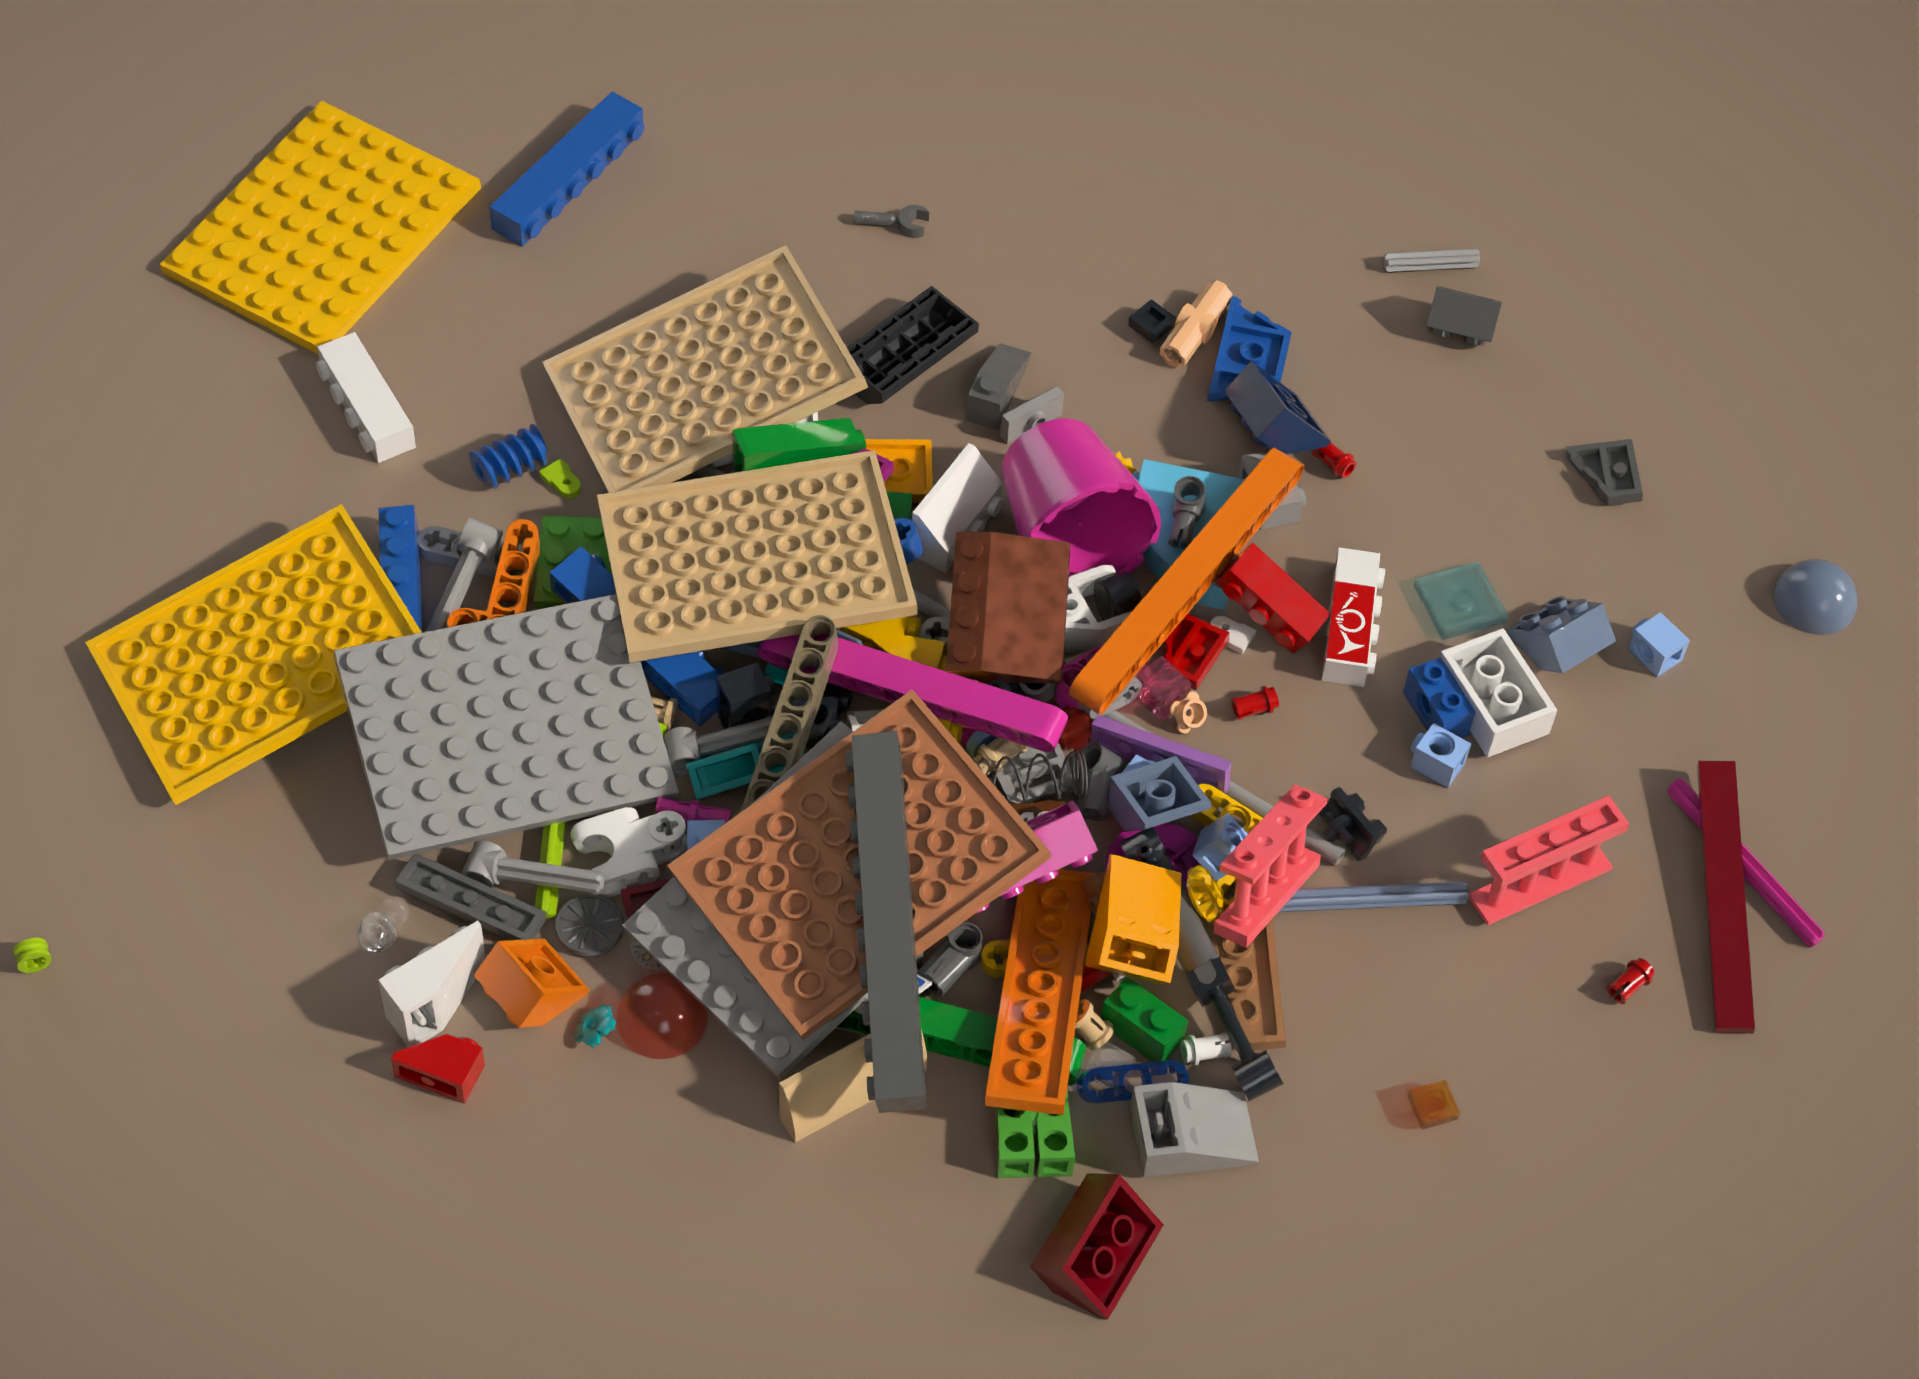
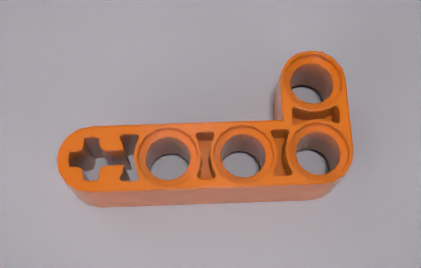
M519 519L509 525L487 611L471 608L456 609L449 615L447 627L526 612L540 555L539 532L537 526L532 521ZM524 540L523 552H521L518 545L522 544ZM514 569L524 571L522 574L518 576H512L508 574L510 571ZM505 601H513L516 603L514 606L509 608H504L500 606Z

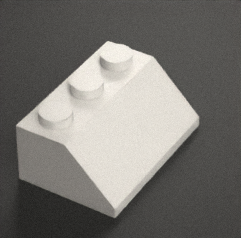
M970 443L963 449L912 514V521L923 544V552L918 559L944 573L954 564L956 532H983L988 519L991 516L996 517L1004 503V499L1001 498L1002 481L977 448Z

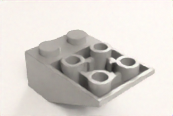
M1176 1082L1133 1087L1130 1112L1143 1178L1259 1164L1244 1092Z

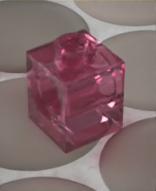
M1160 656L1151 664L1147 662L1135 675L1142 683V689L1136 698L1162 722L1172 715L1169 711L1171 703L1185 698L1186 693L1191 689V682L1163 656Z

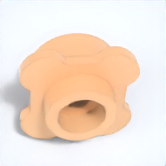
M1193 691L1187 692L1182 700L1173 701L1169 708L1170 713L1176 718L1177 730L1184 734L1188 733L1191 728L1200 727L1207 717L1205 704L1199 700L1198 693Z

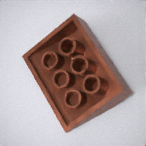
M956 532L946 663L947 672L981 683H990L995 678H999L1006 683H1062L1071 544L1069 542L998 532Z

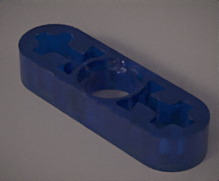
M1175 1060L1088 1069L1079 1076L1077 1091L1085 1102L1091 1104L1126 1101L1132 1098V1093L1124 1086V1077L1129 1071H1135L1140 1075L1142 1085L1152 1084V1076L1165 1075L1168 1072V1068L1170 1074H1176V1083L1188 1084L1189 1075L1186 1067ZM1096 1075L1097 1081L1100 1082L1113 1080L1114 1088L1099 1090L1097 1097L1095 1090H1089L1088 1083L1093 1082Z

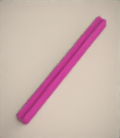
M1679 778L1669 786L1667 793L1701 829L1699 795L1684 779ZM1741 842L1743 871L1747 881L1808 947H1814L1819 944L1825 936L1822 928Z

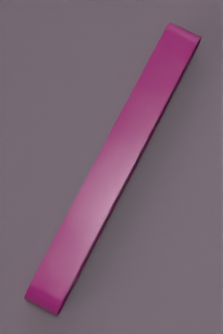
M801 634L763 640L757 650V654L764 661L789 670ZM820 634L814 637L813 640L821 642L829 636ZM838 638V651L827 683L890 703H894L913 689L937 718L1044 752H1053L1067 723L1068 715L1060 708L1051 704ZM815 666L806 667L802 672L805 674H812L816 672L818 668Z

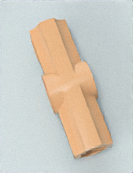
M1218 280L1208 282L1191 305L1185 304L1177 317L1175 328L1160 347V355L1165 359L1166 364L1175 368L1185 366L1201 343L1206 344L1211 339L1218 319L1230 304L1233 295L1226 284Z

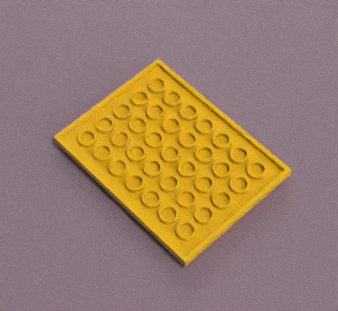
M321 100L160 263L161 273L318 354V346L341 338L481 189V182L479 178Z
M340 504L85 643L175 805H178L348 711L334 660V650L422 632L347 511Z

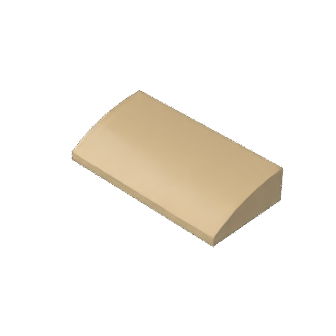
M922 1032L923 1060L925 1072L927 1071L928 1063L926 1045ZM871 1033L779 1083V1119L795 1143L871 1102L868 1099L867 1077L873 1076V1062L866 1063L864 1039L871 1038Z

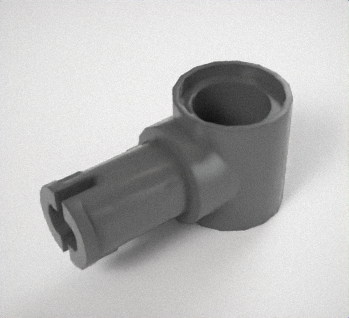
M1194 476L1181 478L1174 487L1175 504L1172 515L1175 519L1168 541L1169 545L1174 548H1178L1180 539L1182 543L1181 549L1188 547L1191 543L1194 525L1199 521L1200 516L1204 514L1206 509L1205 485L1203 481ZM1187 495H1194L1198 497L1192 501H1187L1183 499Z

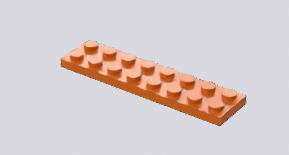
M1058 869V875L1055 878L1038 884L1036 880L1022 886L1024 891L1017 895L986 1089L985 1106L1064 1115L1092 913L1088 904L1090 896L1083 881L1096 875V873Z

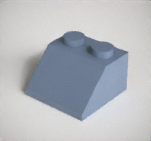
M1177 756L1126 771L1110 778L1108 809L1125 832L1145 830L1211 808V802Z

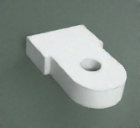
M1216 616L1210 622V624L1221 629H1227L1226 631L1230 632L1227 647L1241 655L1256 636L1257 630L1244 623L1239 624L1225 616Z

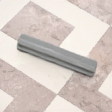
M1477 248L1388 252L1384 255L1383 264L1386 272L1476 268L1480 263V253Z

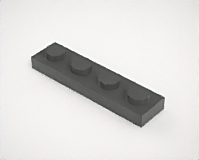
M419 854L411 856L395 880L396 889L472 924L479 921L481 928L507 940L534 939L546 921V912Z

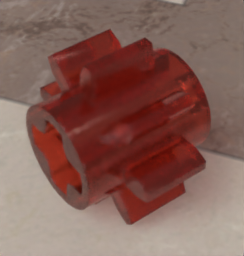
M1066 706L1061 710L1068 715V720L1058 743L1061 749L1067 748L1068 751L1072 749L1073 751H1079L1090 744L1087 738L1091 737L1093 722L1083 709L1077 711L1075 707L1070 709L1069 706Z

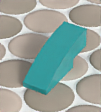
M787 733L779 738L784 740L792 739L797 733ZM764 741L755 742L686 764L696 799L750 785ZM776 764L770 767L768 771L778 773L784 770L786 766Z

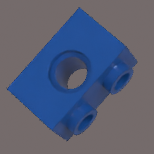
M1441 657L1409 668L1403 694L1425 729L1428 731L1431 725L1435 723L1460 738L1469 736L1476 711Z

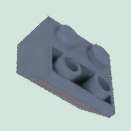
M1564 596L1547 601L1545 603L1546 607L1538 612L1523 615L1519 618L1518 624L1508 629L1509 636L1541 670L1557 673L1566 672L1616 642L1603 603L1587 602L1586 599L1571 600L1566 599Z

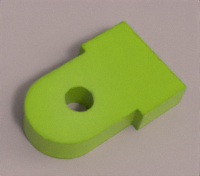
M562 458L539 471V477L549 487L552 486L562 497L575 498L580 494V480L571 472V467Z

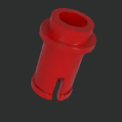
M1332 443L1327 447L1317 448V450L1312 451V455L1318 457L1333 469L1332 472L1336 477L1347 478L1354 471L1357 464L1351 453L1345 454Z
M1265 685L1260 687V691L1231 698L1232 710L1237 720H1242V718L1265 711L1271 714L1275 708L1279 707V699L1274 687L1267 688Z
M1643 958L1630 960L1627 964V969L1612 983L1607 985V992L1610 996H1613L1620 988H1623L1624 990L1614 1000L1619 1004H1625L1643 985L1647 986L1652 983V976L1655 974L1653 967Z

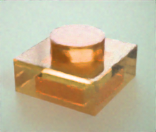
M1446 1080L1409 1090L1407 1097L1422 1130L1458 1120L1460 1111Z

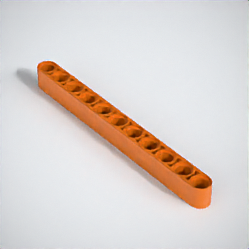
M1272 448L1073 681L1068 696L1097 714L1102 715L1299 481L1305 465L1280 450Z

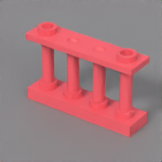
M1294 784L1220 864L1219 871L1233 876L1237 880L1235 900L1214 922V934L1247 948L1320 866L1321 854L1304 848L1307 825L1327 804V797Z
M1608 795L1482 851L1480 859L1494 880L1493 883L1469 893V900L1488 926L1611 871L1613 866L1600 849L1602 842L1627 832L1629 822Z

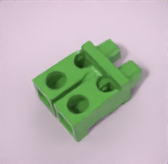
M1068 1090L1064 1115L995 1107L997 1178L1033 1177L1035 1162L1033 1135H1036L1037 1177L1073 1176L1075 1151L1068 1104Z

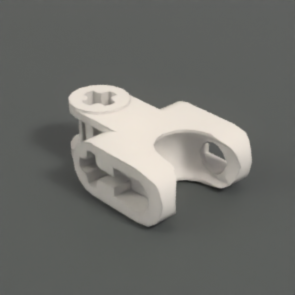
M621 808L576 823L570 834L572 842L579 852L586 854L602 851L612 856L608 862L592 869V871L602 872L605 875L604 889L597 893V895L606 898L621 894V889L654 882L660 876L658 865L674 861L687 851L685 820L677 812L669 810L640 819L636 809Z

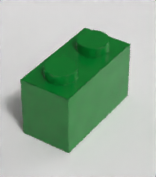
M1128 976L1104 1001L1101 1015L1102 1020H1109L1113 1024V1034L1160 1068L1180 1047V1042L1185 1038L1188 1023L1186 1018Z

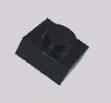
M1151 299L1129 317L1128 326L1154 344L1175 326L1176 317Z

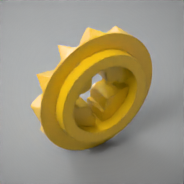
M1198 865L1188 871V894L1198 914L1209 923L1214 924L1225 911V901L1221 895L1222 890L1219 889L1216 879L1212 878L1211 872Z

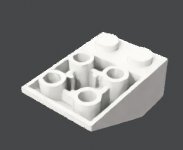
M479 921L474 922L468 927L463 926L456 929L446 940L436 946L424 948L417 957L402 966L392 967L382 978L378 979L385 1017L407 1047L425 1042L443 1031L476 980L474 974L486 958L482 928Z

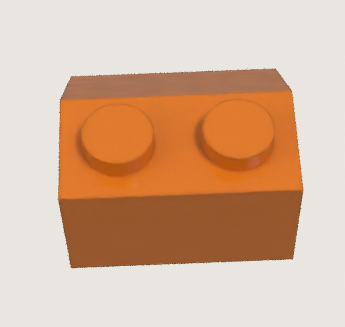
M546 939L497 941L474 974V977L483 986L485 994L495 1000L506 1012L507 1019L519 1028L545 1025L590 992L586 984Z

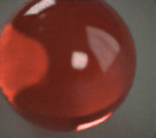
M653 973L636 980L624 992L617 1007L616 1025L621 1039L637 1054L652 1059H670L687 1053L700 1042L707 1029L708 1011L669 973Z

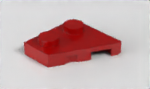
M1187 614L1165 641V677L1193 690H1197L1227 645L1230 632Z

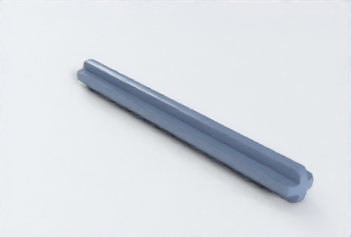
M1465 882L1302 888L1296 891L1279 912L1465 904L1469 898V888Z

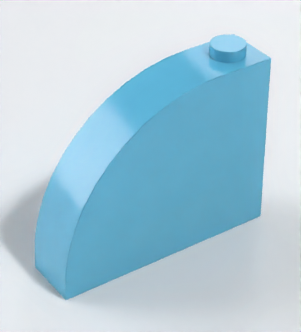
M1146 459L1143 460L1141 472L1134 471L1133 476L1152 497L1161 517V528L1156 544H1150L1143 557L1145 558L1144 562L1158 579L1164 575L1185 550L1181 549V539L1178 548H1174L1168 543L1175 519L1172 512L1175 504L1174 487L1176 482L1183 477L1194 476L1203 481L1205 485L1206 509L1204 514L1200 516L1199 521L1194 525L1192 542L1245 479ZM1187 495L1183 499L1187 501H1192L1198 497L1194 495ZM1214 582L1197 603L1225 610L1227 596Z

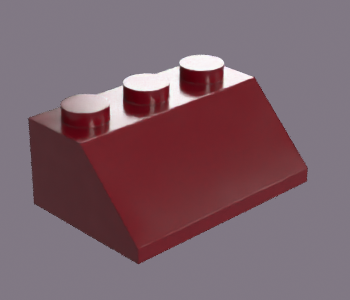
M1087 1173L1030 1268L1053 1293L1101 1319L1108 1320L1164 1224L1120 1174Z

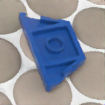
M1233 296L1231 297L1207 401L1210 402L1230 399L1225 393L1226 388L1251 361L1281 382L1290 344L1291 331L1280 324L1271 322L1269 317L1259 311L1255 314L1251 313L1241 306L1242 300Z

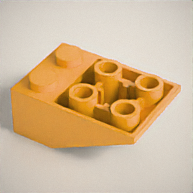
M1110 854L1085 966L1153 984L1171 983L1179 947L1182 873Z

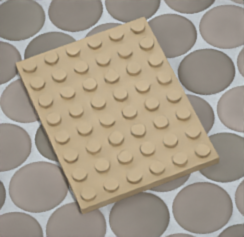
M786 245L542 362L608 493L672 483L732 454V430L796 423L868 388L860 369Z
M875 450L597 495L630 663L799 635L806 621L817 615L829 617L834 622L836 628L917 615L914 591Z

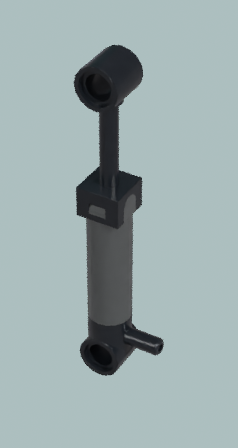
M1154 827L1142 830L1120 841L1128 859L1176 871ZM1181 882L1177 958L1201 1006L1204 1007L1213 1003L1241 1059L1238 1064L1232 1066V1069L1248 1101H1251L1284 1084L1267 1050L1260 1053L1254 1052L1226 997V995L1236 991Z

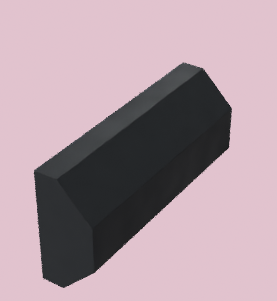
M930 286L847 347L868 388L855 393V395L867 405L885 402L978 333L979 323L937 289Z

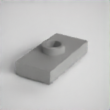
M1058 386L1053 387L1002 414L1000 437L1008 444L1032 427L1061 416L1064 402L1062 390Z

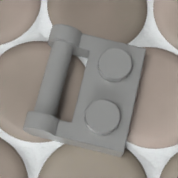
M1057 743L1053 752H1044L1027 747L1028 751L1024 754L1019 752L1011 759L1017 767L1022 783L1026 782L1030 762L1036 754L1041 753L1050 762L1053 771H1057L1059 777L1065 755L1059 743ZM1042 757L1035 759L1030 780L1050 774V770ZM1009 761L1003 765L1004 770L997 773L996 785L1008 802H1015L1017 804L1032 803L1056 794L1053 780L1028 788V798L1025 802L1021 791L1016 792L1014 788L1019 783ZM1068 761L1062 784V792L1065 791L1066 794L1074 792L1071 766ZM1057 778V779H1056V780H1057L1058 787H1059V779H1060V778Z

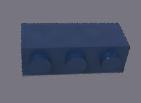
M1251 361L1226 388L1225 393L1232 401L1229 405L1230 408L1242 418L1241 424L1253 434L1252 440L1263 450L1267 451L1269 448H1276L1285 454L1327 447L1331 443L1329 437L1299 396Z

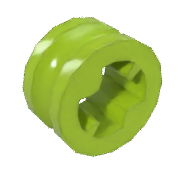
M39 937L25 939L14 947L13 954L17 959L16 964L19 971L34 973L50 965L52 958L50 952H48L49 948L45 939Z

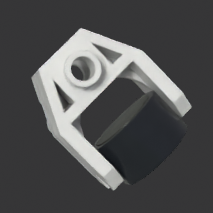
M1101 565L1069 577L1064 652H1086L1105 643L1141 602L1142 597L1139 588L1129 572L1125 570L1116 573L1113 566ZM1094 594L1099 613L1103 619L1102 622L1097 623L1083 597Z

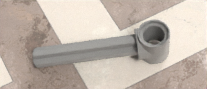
M471 517L468 519L458 542L462 555L426 632L448 628L447 619L454 610L461 608L481 562L493 559L500 544L503 530Z
M773 716L701 736L698 735L697 731L688 727H677L669 730L664 735V743L673 774L678 776L689 775L686 765L688 763L704 759V756L764 741ZM793 731L784 732L782 735L791 733Z
M479 840L474 843L461 873L489 887H493V884L499 885L503 880L597 894L603 891L605 886V875L602 872L507 858L505 851L500 846L485 840Z

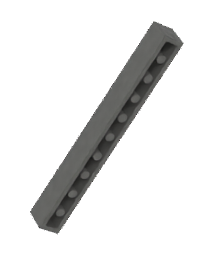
M897 731L852 735V750H846V765L848 773H854V785H848V798L850 808H856L857 820H850L852 843H858L859 855L852 856L854 878L861 879V891L855 892L857 915H863L864 927L857 928L859 951H865L866 964L859 965L861 987L868 988L869 1001H862L864 1025H870L871 1038L864 1039L866 1063L873 1062V1076L867 1077L869 1101L875 1100L879 1113L927 1109L901 745Z

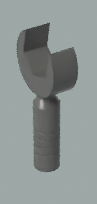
M909 205L902 208L898 216L892 213L855 210L854 224L881 226L898 224V229L904 236L919 238L924 236V227L911 224V222L915 219L929 221V211L919 205Z

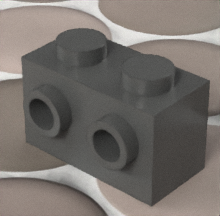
M1437 286L1426 326L1433 328L1432 334L1451 338L1452 333L1465 336L1464 342L1484 346L1485 341L1492 342L1502 301Z

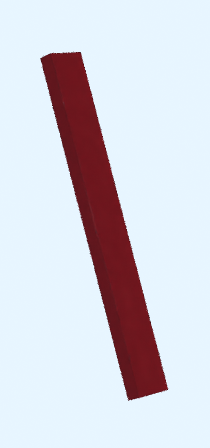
M1698 761L1697 774L1715 1033L1753 1034L1755 1020L1736 762Z

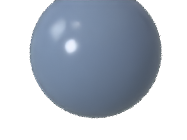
M1821 559L1804 560L1789 567L1778 579L1773 592L1775 606L1783 619L1801 631L1816 635L1833 634L1845 629L1853 621L1858 606L1857 590L1849 574L1840 566Z

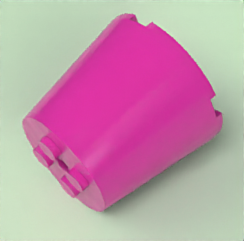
M1069 418L1046 421L1023 433L1006 452L1001 466V475L1019 536L1069 542L1071 544L1069 577L1101 565L1113 566L1116 573L1125 570L1131 573L1145 560L1143 554L1151 543L1156 544L1161 528L1160 512L1152 497L1089 425Z

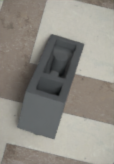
M1001 343L997 346L979 370L968 394L966 421L999 430L1002 414L1007 412L1029 363L1031 352Z

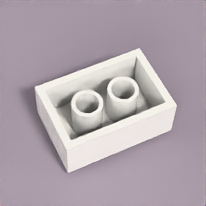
M1504 628L1441 651V659L1476 711L1470 731L1487 758L1550 734L1557 709Z

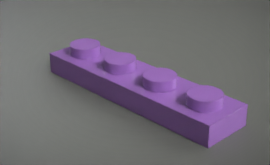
M1097 715L1092 723L1091 743L1098 742L1123 758L1126 762L1130 763L1136 754L1154 762L1177 756L1198 785L1209 784L1223 793H1226L1230 787L1231 761L1101 715Z

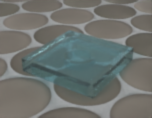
M1479 561L1415 579L1414 588L1442 640L1507 621L1508 614Z

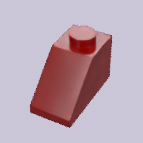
M449 1034L394 1052L391 1057L395 1078L464 1104L485 1067L483 1048L477 1042L468 1037L457 1038Z

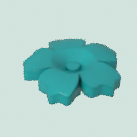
M601 1005L596 1010L591 1008L579 1018L582 1023H579L575 1028V1040L578 1043L583 1041L592 1048L595 1045H599L601 1037L608 1035L610 1031L615 1029L616 1021L611 1018L613 1015L611 1012L612 1008Z

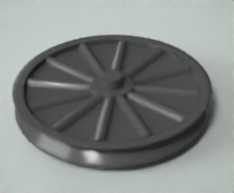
M584 894L570 899L560 908L555 920V929L559 942L566 950L579 956L592 957L604 954L616 946L622 937L624 929L622 924L624 923L619 907L612 900L597 894Z

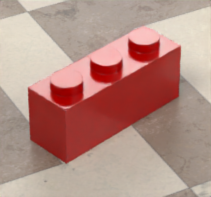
M1253 542L1233 559L1215 582L1228 598L1236 601L1249 613L1254 622L1262 625L1275 637L1279 645L1287 648L1292 654L1307 644L1330 616V613Z

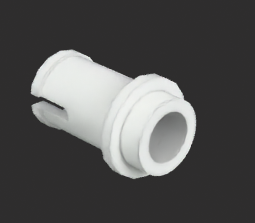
M1226 1032L1200 1038L1189 1035L1186 1040L1180 1042L1182 1059L1184 1063H1191L1195 1066L1202 1060L1230 1057L1232 1051L1231 1043L1225 1044V1041H1229L1230 1038Z

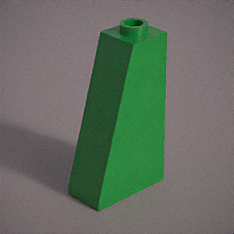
M851 418L737 428L732 430L733 473L852 454L866 448L865 437L860 429H855Z

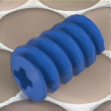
M530 424L529 431L526 428L518 429L516 436L514 434H507L504 441L501 439L494 440L492 447L489 445L481 446L480 453L476 450L470 451L469 458L479 480L484 483L488 482L493 489L498 488L497 477L500 476L505 483H509V471L511 470L520 478L523 475L522 465H525L530 472L535 471L533 461L535 459L542 466H546L547 450L535 424Z

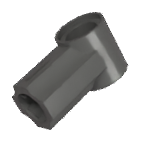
M1092 742L1082 750L1087 765L1088 788L1086 796L1078 799L1077 806L1084 819L1102 821L1107 819L1110 778L1122 773L1126 768V762L1123 758L1098 742Z
M963 922L949 932L947 941L917 972V974L933 981L932 985L925 989L933 996L939 995L942 997L966 970L973 969L978 965L981 958L983 935L976 925ZM967 944L971 948H961L958 945Z

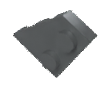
M1632 439L1566 447L1567 460L1607 505L1642 501L1643 492Z

